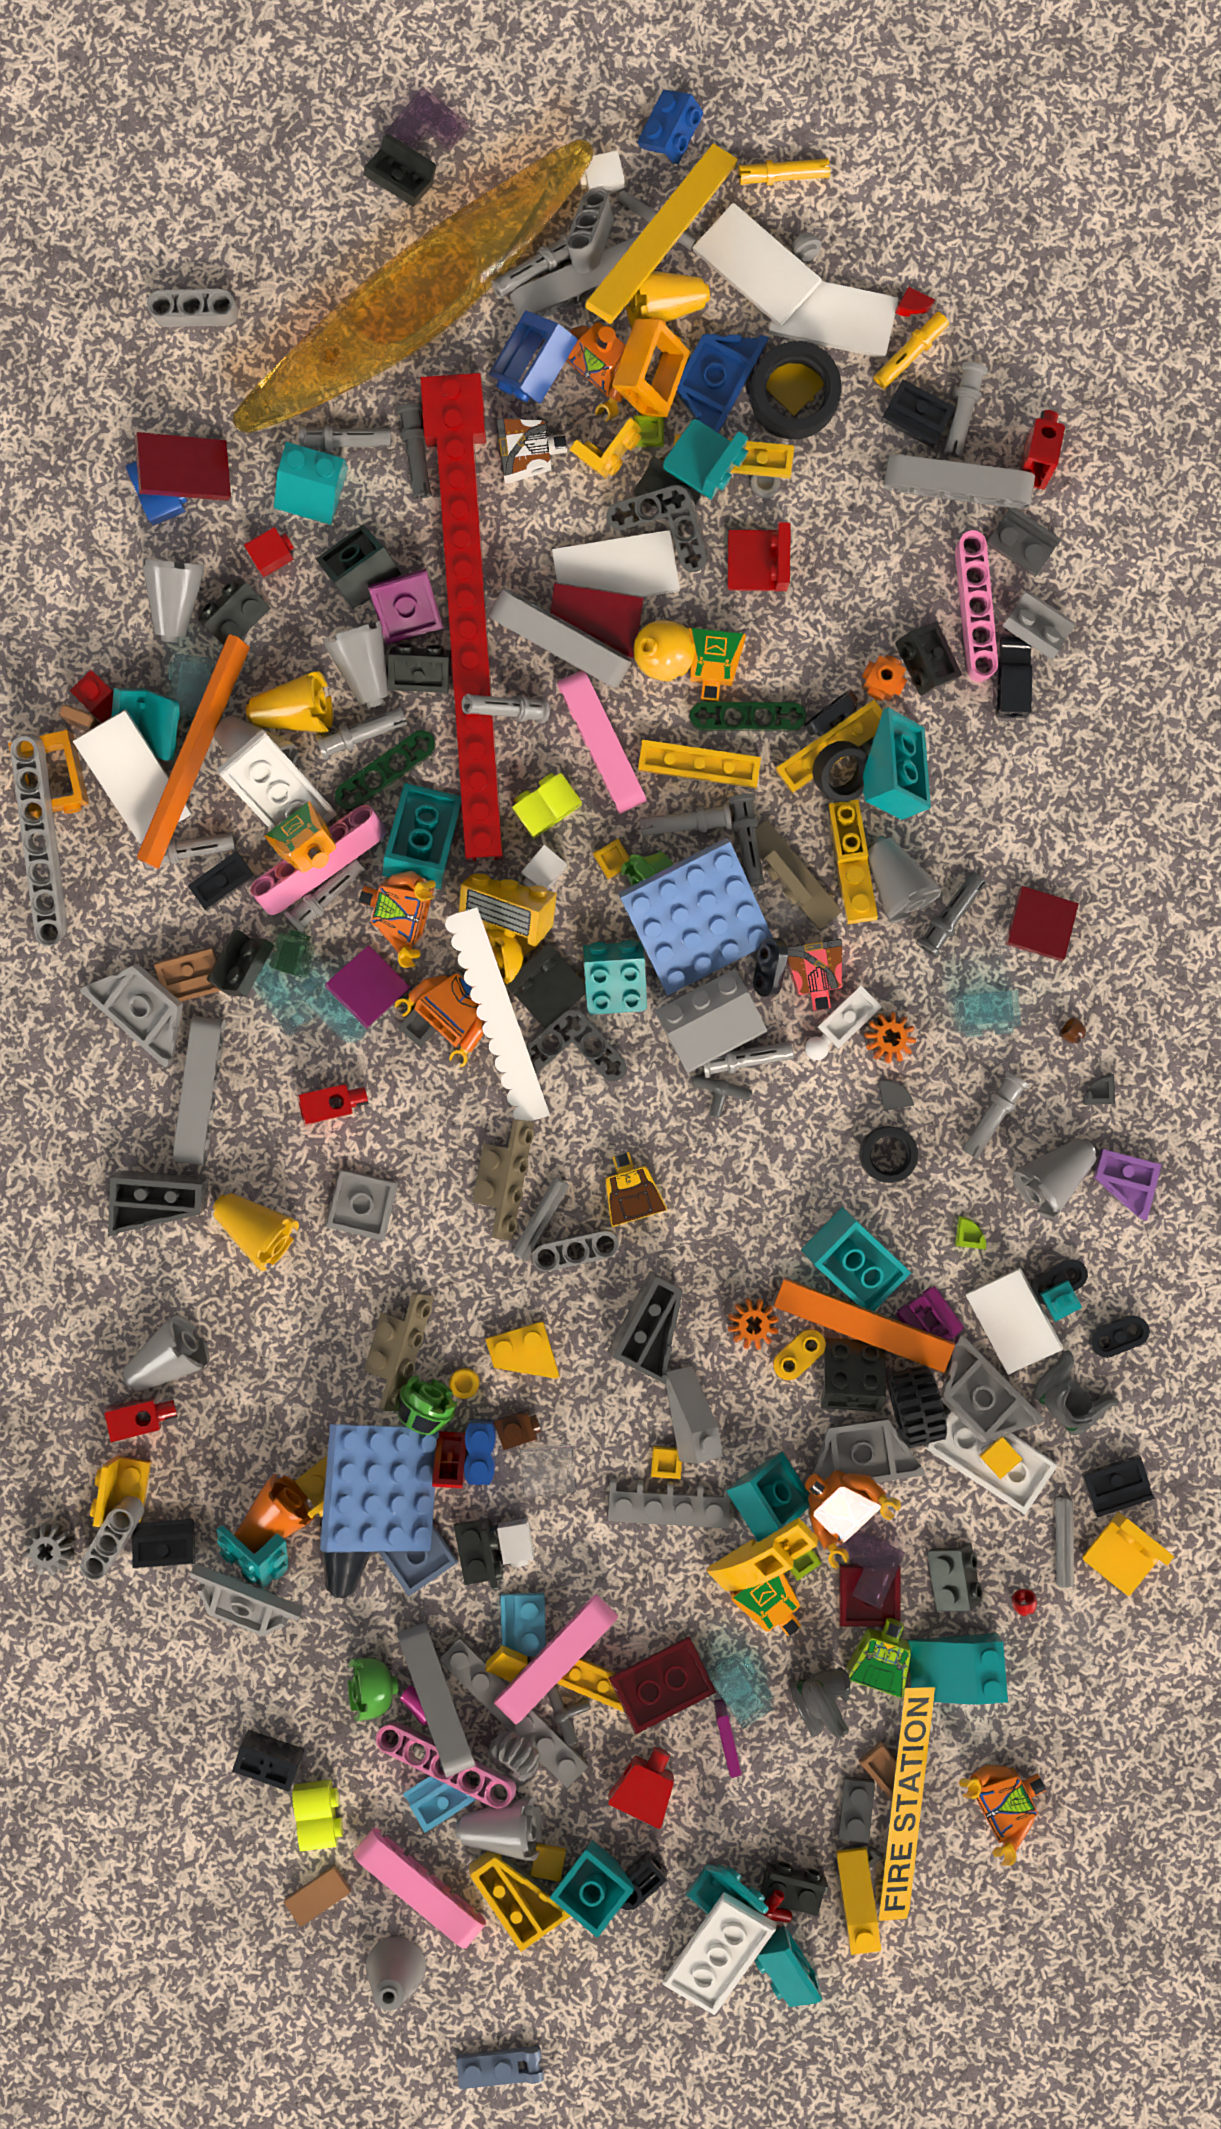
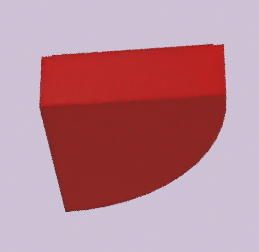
M908 286L895 314L904 317H910L911 314H926L933 306L935 299Z

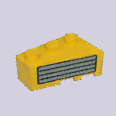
M476 873L470 875L461 884L459 913L478 908L484 928L491 929L492 925L504 929L505 936L513 938L515 934L528 938L527 944L536 946L553 927L557 892L548 891L546 887L540 885L528 887L519 885L515 880L505 879L499 881L490 879V876L486 874Z
M487 1851L469 1864V1876L520 1952L571 1917L550 1899L554 1891L537 1878L532 1877L528 1871L508 1856Z

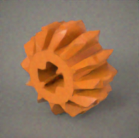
M895 1012L889 1014L888 1022L883 1014L878 1015V1021L881 1026L876 1022L870 1021L868 1026L875 1033L867 1032L864 1034L865 1038L874 1039V1043L866 1045V1049L871 1050L877 1047L878 1050L874 1053L873 1058L879 1059L885 1053V1063H891L892 1053L897 1062L903 1061L901 1051L908 1055L912 1053L911 1048L906 1043H916V1038L907 1037V1033L915 1030L914 1026L904 1029L903 1025L907 1022V1017H901L896 1023ZM888 1030L890 1033L897 1034L894 1046L890 1042H884L883 1037L887 1036L885 1031Z
M746 1298L745 1304L747 1309L743 1310L741 1305L736 1303L734 1307L740 1313L739 1316L729 1313L728 1318L737 1322V1324L729 1325L728 1331H739L733 1337L735 1343L745 1337L743 1347L748 1349L751 1340H754L755 1348L758 1350L761 1349L759 1339L763 1338L767 1344L772 1342L766 1334L767 1332L777 1334L778 1329L769 1326V1324L776 1323L779 1319L777 1316L767 1317L773 1311L771 1305L766 1306L761 1311L763 1306L762 1299L756 1301L754 1308L752 1307L751 1299ZM750 1317L754 1320L756 1317H759V1329L754 1331L751 1328V1331H748L746 1329L748 1327L746 1320Z

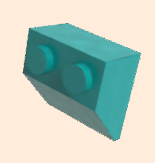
M286 442L277 471L274 509L332 525L348 472L345 459Z
M783 1452L778 1453L751 1470L726 1490L758 1542L800 1517L810 1507L808 1500L810 1494Z
M591 1840L555 1888L550 1899L598 1938L634 1891L635 1887L617 1860Z
M783 1925L773 1933L754 1962L762 1974L767 1972L772 1980L770 1986L779 2000L784 1998L789 2007L819 2003L823 1998L817 1974L786 1926Z

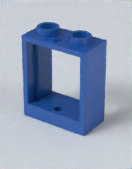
M525 310L488 374L498 381L495 386L510 396L513 394L525 403L531 399L541 404L578 339L559 323ZM542 339H546L521 383L518 382Z

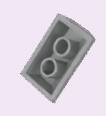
M736 969L655 1010L661 1027L687 1073L767 1032V1028Z

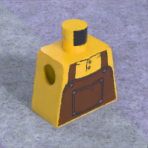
M629 1152L613 1156L612 1159L617 1174L606 1177L612 1227L667 1211L666 1205L646 1165L634 1169Z

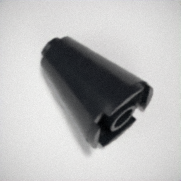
M322 1518L320 1522V1531H322ZM322 1551L326 1590L336 1598H346L348 1595L353 1594L372 1552Z

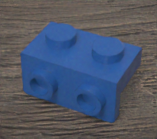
M663 89L637 141L638 145L647 151L666 154L673 164H679L697 126L700 124L703 110L692 94Z

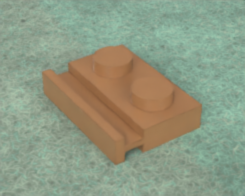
M213 946L154 963L159 983L180 1002L221 991L207 981V976L217 960Z

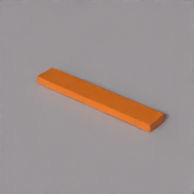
M784 1277L773 1306L922 1365H927L943 1373L955 1347V1342Z

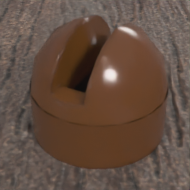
M1072 1017L1060 1030L1059 1036L1069 1043H1079L1081 1041L1080 1038L1086 1036V1028L1081 1021Z

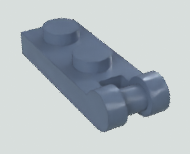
M539 2046L458 2054L456 2061L459 2089L522 2082L529 2084L540 2083L544 2080L543 2068L539 2065V2060L542 2058L541 2048ZM518 2061L527 2062L528 2068L519 2069Z

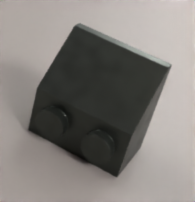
M364 524L316 558L318 564L352 609L358 605L365 604L370 599L371 595L368 585L401 575L386 549Z

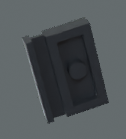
M902 379L881 421L934 449L955 406Z
M1139 1455L1081 1474L1097 1518L1155 1499L1142 1458Z
M194 1519L138 1523L132 1537V1568L195 1564Z

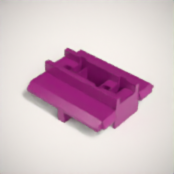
M930 1286L895 1313L901 1322L947 1340L952 1339L964 1328L935 1286Z

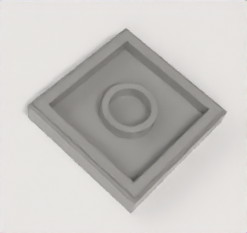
M340 1168L325 1227L385 1241L399 1182Z

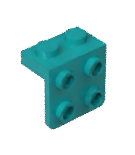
M692 420L665 458L663 468L712 500L719 489L723 491L732 477L730 472L734 466L739 467L746 458L749 451L745 447L749 437L738 431L732 441H730L699 420Z
M114 688L111 717L126 709L156 757L165 761H172L177 747V726L180 718L178 701L145 688Z
M624 940L620 943L610 944L594 942L590 945H583L588 1013L595 1015L645 1011L647 1009L644 947L641 941Z
M223 1525L216 1529L217 1543L221 1549L219 1554L229 1565L235 1563L242 1570L240 1572L241 1575L251 1585L256 1582L261 1588H265L273 1579H279L288 1569L289 1560L286 1541L278 1533L256 1554H253Z
M707 1864L685 1893L707 1915L724 1892L759 1913L765 1914L769 1909L763 1903L765 1897L751 1886L749 1889L740 1882L742 1877L730 1866L725 1868L720 1864L718 1866Z

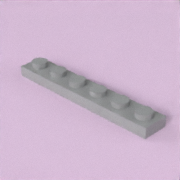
M461 1636L439 1657V1661L510 1732H515L521 1737L524 1736L525 1740L532 1742V1746L539 1751L540 1762L566 1788L588 1768V1763L571 1746H568L565 1740L534 1709L515 1725L493 1703L509 1684L503 1678L485 1671L486 1661Z

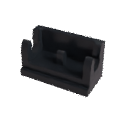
M248 1729L240 1745L232 1772L289 1792L305 1749Z

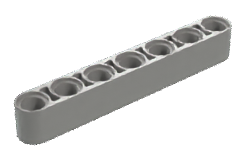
M27 734L13 740L10 746L34 933L39 943L44 946H53L66 936L68 924L45 747L43 741L38 736ZM23 741H28L33 745L34 753L31 757H27L22 753L21 744ZM28 771L33 772L38 778V784L35 788L28 786L25 781V775ZM31 802L39 804L42 808L40 818L30 814L29 805ZM35 833H40L45 837V848H39L34 844L33 835ZM39 863L49 867V878H43L38 874L37 865ZM43 893L52 896L54 900L52 908L42 904L41 895ZM47 923L55 925L58 930L57 937L47 935L45 932V925Z

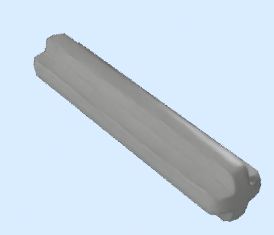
M557 1177L553 1178L513 1250L515 1256L525 1261L529 1259L569 1188L567 1182Z
M1057 1497L1055 1500L1056 1583L1059 1587L1069 1588L1074 1585L1073 1500L1070 1497Z

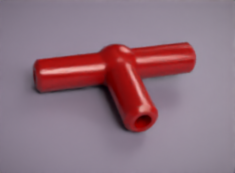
M775 1890L764 1903L769 1909L765 1914H761L772 1921L789 1923L792 1920V1912L790 1910L777 1908L785 1897L782 1891Z

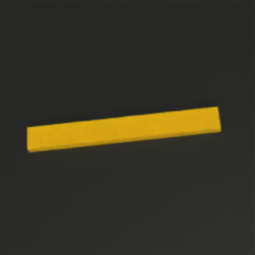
M713 143L590 296L585 308L612 324L733 171L738 159Z

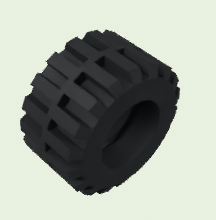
M927 1365L890 1373L888 1378L889 1394L896 1422L904 1443L909 1448L945 1440L947 1435L945 1412L937 1383Z

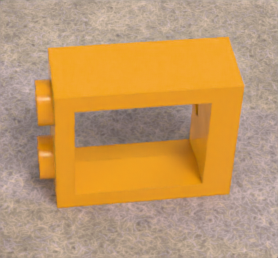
M657 317L635 319L612 386L642 415L667 417L690 351L681 342V339L671 332L662 319ZM655 346H657L661 350L662 356L650 386L644 380Z
M68 730L38 736L43 741L45 753L64 749L74 795L52 799L53 812L63 810L64 814H71L82 811L81 806L88 805L89 799L78 750L73 743L75 739L74 734ZM23 741L21 751L25 756L30 757L34 753V747L30 742ZM26 773L25 781L28 784V786H30L28 776ZM31 802L29 812L32 816L40 818L42 808L39 804Z

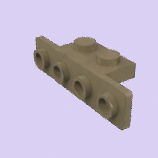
M768 820L763 821L756 829L760 859L765 865L763 870L773 882L778 880L784 888L782 893L792 905L797 904L815 927L821 930L841 914L842 910Z
M514 1119L508 1148L483 1143L472 1203L497 1208L492 1238L512 1240L516 1231L519 1203L523 1197L522 1187L525 1173L528 1169V1155L534 1138V1122Z
M413 1293L405 1320L387 1313L380 1314L364 1371L387 1380L379 1406L381 1410L398 1411L400 1389L403 1385L407 1384L415 1370L416 1357L424 1339L423 1333L428 1317L432 1312L434 1299L432 1295Z

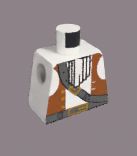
M496 419L505 484L551 471L550 455L567 453L565 434L547 437L546 423L543 420Z

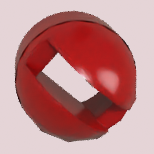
M1021 1589L1013 1593L1012 1604L1015 1612L1023 1617L1035 1612L1037 1600L1033 1591Z

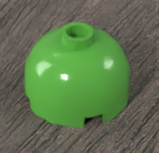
M375 1658L351 1659L348 1668L354 1667V1677L352 1682L348 1680V1697L351 1711L358 1712L354 1719L355 1721H364L378 1718L388 1710L392 1703L393 1695L398 1693L396 1676H391L389 1668L380 1660Z

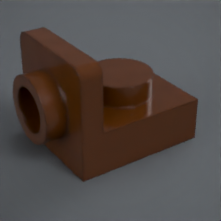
M529 1409L494 1421L503 1450L528 1442H537V1433L542 1432L537 1416H531Z

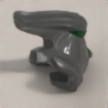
M1066 1350L1063 1352L1062 1358L1038 1380L1033 1396L1041 1404L1046 1405L1051 1415L1065 1426L1069 1434L1074 1436L1087 1431L1105 1411L1112 1406H1117L1119 1401L1118 1398L1111 1394H1104L1095 1401L1091 1400L1090 1396L1075 1381L1068 1377L1074 1366V1356L1071 1351Z
M842 1667L837 1669L829 1668L827 1671H819L813 1674L807 1680L793 1681L791 1685L792 1698L800 1716L810 1731V1735L815 1737L821 1734L826 1725L836 1738H843L848 1733L849 1728L835 1701L837 1697H841L844 1702L849 1701L851 1688L847 1672Z

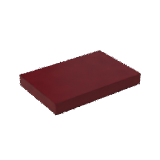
M143 432L136 433L135 448L139 494L229 501L231 498L227 440Z
M555 582L550 613L627 657L634 658L633 647L635 638L639 633L644 596Z
M690 1636L608 1677L635 1735L717 1693Z

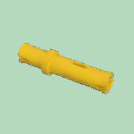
M829 158L774 163L771 159L761 164H739L738 176H741L739 184L766 182V185H773L777 181L829 178L830 167H827L830 164Z
M937 311L920 329H915L911 333V338L873 376L874 381L885 390L923 351H928L932 347V342L949 325L947 318Z

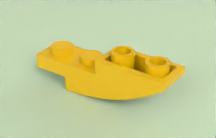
M859 800L829 803L832 843L841 900H843L847 924L877 920L878 914L869 870V855Z
M798 1517L758 1543L753 1539L707 1567L706 1571L725 1591L751 1588L792 1569L796 1558L818 1546V1537Z

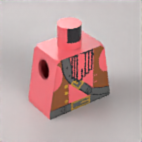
M842 939L787 947L788 958L786 964L797 996L811 994L813 1011L831 1008L829 990H836L842 987Z

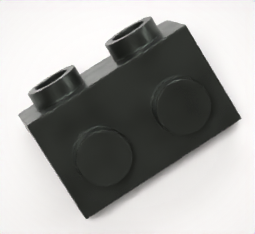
M386 133L382 139L381 149L364 166L363 175L414 207L431 188L436 164L389 133Z
M241 578L228 582L221 591L223 595L216 602L211 601L206 604L200 612L202 616L198 619L223 646L229 634L241 639L271 609Z
M966 1543L959 1548H934L927 1551L936 1611H971L981 1603L983 1590L981 1583L978 1582L976 1572L978 1558L976 1553L973 1552L971 1543Z

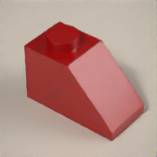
M90 670L69 691L103 723L111 718L114 691L100 676Z

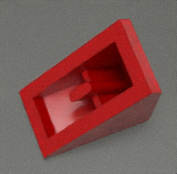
M439 1431L432 1487L463 1488L465 1482L464 1465L467 1458L466 1433Z

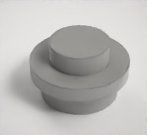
M804 233L794 240L792 244L793 254L801 261H811L818 255L822 243L813 233Z

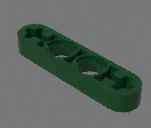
M699 702L692 707L689 719L691 725L700 731L793 732L802 728L806 722L807 714L802 705L794 702ZM715 708H721L719 715L721 725H715L716 718H709L706 720V724H700V719L694 717V715L699 714L700 709H706V714L716 715ZM759 709H766L771 714V721L766 725L758 724L754 718L755 712ZM775 709H781L780 715H788L790 710L793 709L796 715H801V719H798L795 725H791L789 719H780V725H775L777 717ZM727 710H738L741 714V721L735 725L728 724L724 718Z
M424 730L412 733L343 782L335 791L336 803L346 811H353L355 808L362 806L431 757L436 749V742L433 736ZM417 738H421L423 741L429 739L430 742L427 743L428 750L423 752L422 749L414 752L413 755L417 759L412 762L409 754L403 748L408 745L411 751L417 746ZM401 754L406 758V765L403 769L394 770L390 767L389 761L393 755ZM372 771L380 773L382 777L381 784L375 788L368 787L365 783L366 775ZM359 780L362 788L368 794L363 796L362 792L359 791L353 796L354 803L350 804L348 801L342 803L341 800L344 798L342 792L346 789L349 792L356 790L358 787L354 783Z

